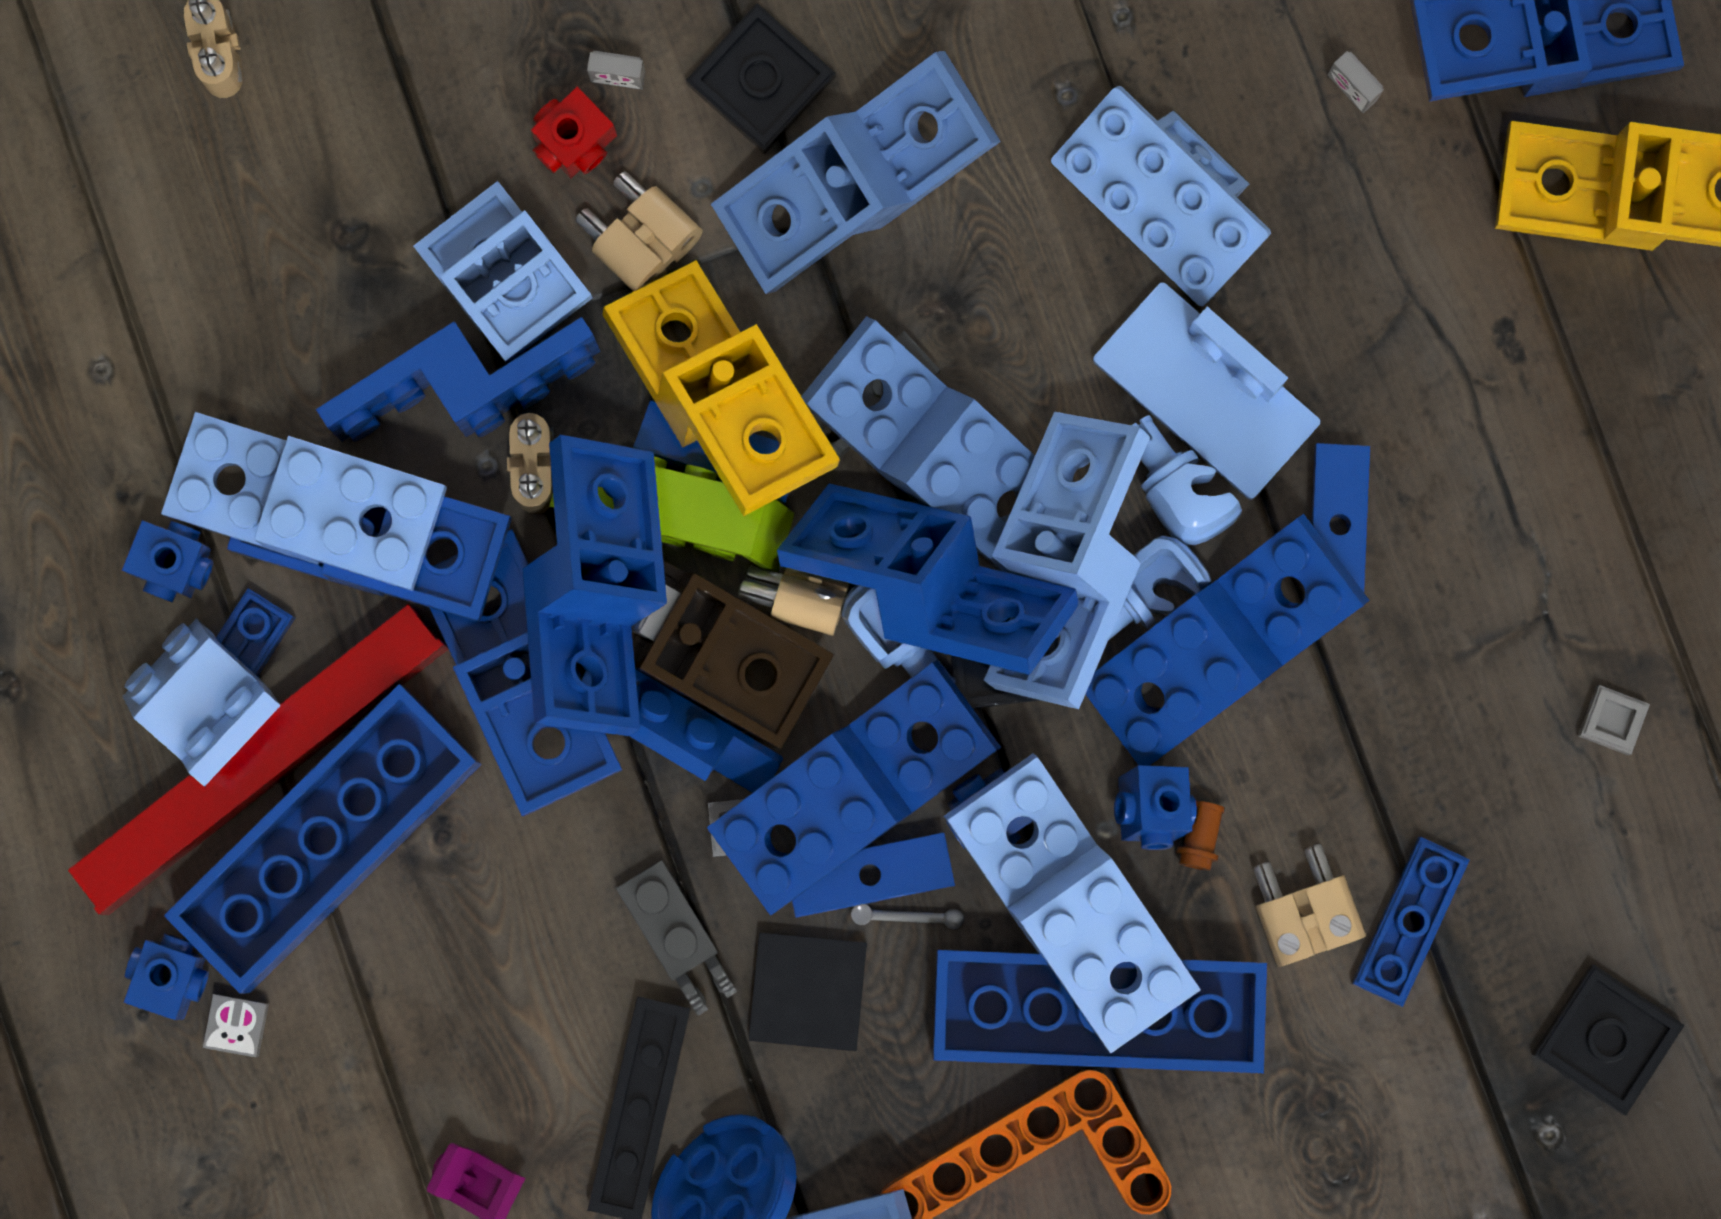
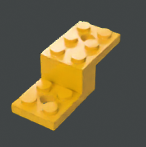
M1511 121L1507 128L1495 229L1653 251L1665 239L1721 247V202L1715 195V184L1717 180L1721 179V134L1629 122L1618 135ZM1548 169L1563 171L1568 176L1570 182L1568 192L1558 196L1548 193L1542 185L1543 172Z
M697 260L603 308L602 315L682 447L695 441L699 442L743 516L838 467L840 461L838 455L757 324L740 332ZM669 321H681L689 327L691 336L683 342H672L663 335L661 327ZM757 431L770 432L777 438L779 448L771 454L758 453L751 447L749 437Z

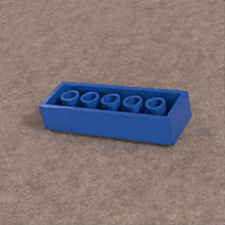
M399 684L219 860L164 917L240 994L251 993L482 764L406 687Z
M936 950L932 1059L936 1061L1264 1073L1267 963L1181 960L1201 990L1120 1048L1110 1053L1040 954ZM1122 962L1116 965L1110 974L1111 986L1117 989H1125L1131 986L1137 977L1135 964Z

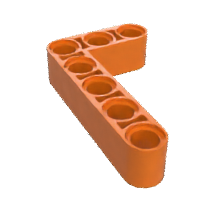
M1081 1069L891 1181L881 1190L880 1194L904 1189V1191L913 1194L918 1202L917 1210L912 1219H932L1079 1130H1082L1122 1200L1132 1210L1140 1214L1149 1215L1161 1211L1170 1200L1172 1186L1166 1172L1110 1079L1105 1074L1094 1069ZM1087 1078L1098 1080L1104 1090V1097L1101 1103L1092 1109L1079 1107L1074 1098V1090L1077 1084ZM1040 1106L1053 1109L1057 1116L1055 1130L1045 1137L1033 1135L1027 1126V1118L1030 1112ZM1114 1126L1126 1127L1132 1137L1129 1150L1120 1156L1107 1154L1102 1145L1105 1132ZM993 1134L1006 1137L1011 1145V1153L1008 1159L998 1165L985 1162L980 1154L982 1142ZM947 1162L959 1165L964 1172L962 1186L957 1191L951 1193L938 1190L933 1183L935 1170L941 1164ZM1143 1173L1155 1175L1160 1184L1157 1197L1148 1203L1135 1201L1130 1192L1133 1180Z

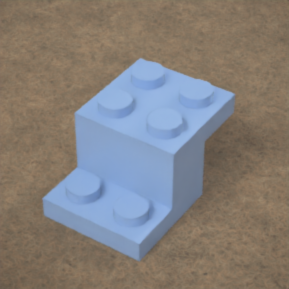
M498 181L413 245L472 323L485 335L507 364L593 298L525 210L522 212Z
M196 618L189 627L182 623L169 634L162 644V648L166 651L152 666L144 663L134 671L125 683L124 687L128 691L122 697L132 717L182 760L188 773L205 787L281 705L268 686L219 643L214 634Z

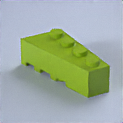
M654 456L662 543L680 548L685 547L686 542L693 543V548L712 554L713 557L734 562L736 554L741 555L758 565L759 568L778 573L780 562L777 549L789 535L795 514L793 511L779 501L774 500L743 516L724 483L716 481V472L692 465H686L684 473L666 469V460ZM598 487L600 500L607 507L614 509L613 499L605 493L603 488ZM552 495L549 507L554 509V498Z

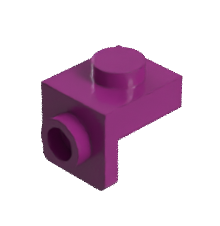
M452 1142L436 1160L432 1169V1178L427 1186V1192L453 1202L480 1219H506L526 1178L477 1150Z

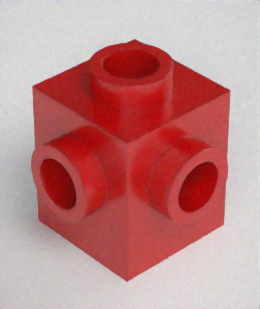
M578 86L561 102L555 98L544 105L533 118L536 125L530 130L534 141L538 144L532 149L536 157L553 174L561 168L570 179L579 171L586 175L595 169L607 155V151L604 148L617 137L614 124ZM576 134L572 139H564L567 135Z

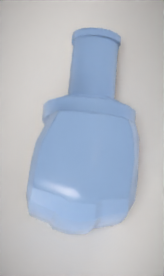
M1150 415L1140 419L1139 422L1141 424L1137 425V423H1134L1132 425L1140 427L1150 436L1141 458L1149 473L1146 476L1147 480L1141 485V488L1145 492V498L1172 538H1177L1186 545H1197L1214 538L1236 522L1241 515L1242 509L1239 501L1230 492L1217 496L1197 495L1192 490L1191 485L1210 482L1216 473L1215 468L1197 465L1196 463L1199 458L1193 450L1183 454L1181 452L1175 453L1153 423Z
M1162 535L1151 540L1133 555L1141 564L1109 640L1132 621L1135 624L1140 622L1148 629L1156 623L1151 613L1169 615L1175 610L1173 603L1154 594V589L1158 585L1168 584L1170 586H1177L1191 595H1195L1212 583L1209 571L1186 544L1177 538Z
M856 585L844 598L841 611L844 622L875 661L879 662L884 669L893 664L896 667L902 665L912 678L929 664L938 660L931 650L884 639L875 589ZM944 668V670L946 671V673L949 675V677H950V678L952 679V681L955 683V682H956V679H955L953 676H951V675L948 673V671Z

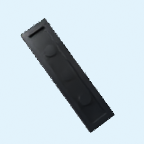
M637 996L587 1211L622 1219L643 1218L691 1008Z

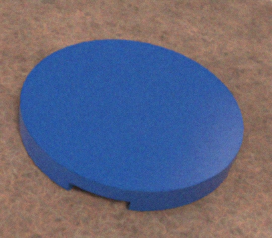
M738 1114L713 1120L703 1126L704 1132L695 1138L679 1156L673 1153L658 1180L651 1209V1219H786L796 1188V1163L793 1151L784 1136L756 1117Z

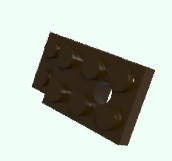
M663 560L665 585L681 594L654 641L632 632L635 669L672 691L686 695L776 748L781 749L835 654L699 575L685 573ZM762 658L771 664L774 677L772 683L767 688L754 690L745 680V670L750 662Z

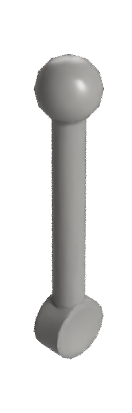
M867 904L854 906L851 912L853 921L859 925H866L871 920L945 924L947 928L955 930L964 923L963 913L956 908H951L945 913L874 910Z

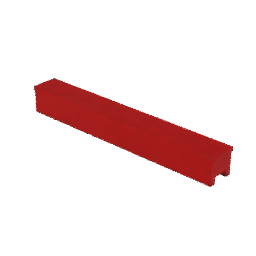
M409 604L283 701L280 704L281 706L205 787L192 775L187 776L68 869V872L95 905L94 910L97 914L110 915L375 708L399 684L403 686L449 650L448 647L434 635L416 610L411 608Z

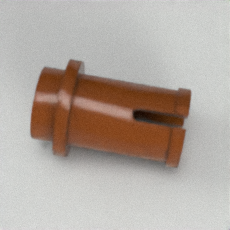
M1196 801L1197 814L1192 826V832L1184 836L1183 846H1178L1176 853L1180 854L1179 865L1210 871L1212 862H1218L1219 858L1218 855L1214 854L1225 807L1209 802Z

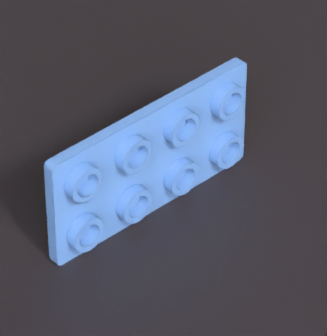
M1117 86L1109 92L1051 159V163L1199 306H1204L1271 234L1270 229L1237 198L1249 183L1176 112L1172 111L1157 121L1122 86Z
M1163 282L1157 285L1093 358L1096 366L1207 464L1215 468L1216 472L1249 500L1256 497L1320 425V419L1283 387V384L1288 379L1283 372L1209 307H1206L1200 314Z

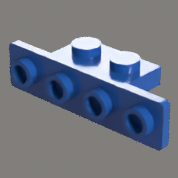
M635 669L640 730L631 734L630 737L704 781L715 770L753 793L775 776L783 761V757ZM586 671L581 681L588 686H591L592 679L590 673Z

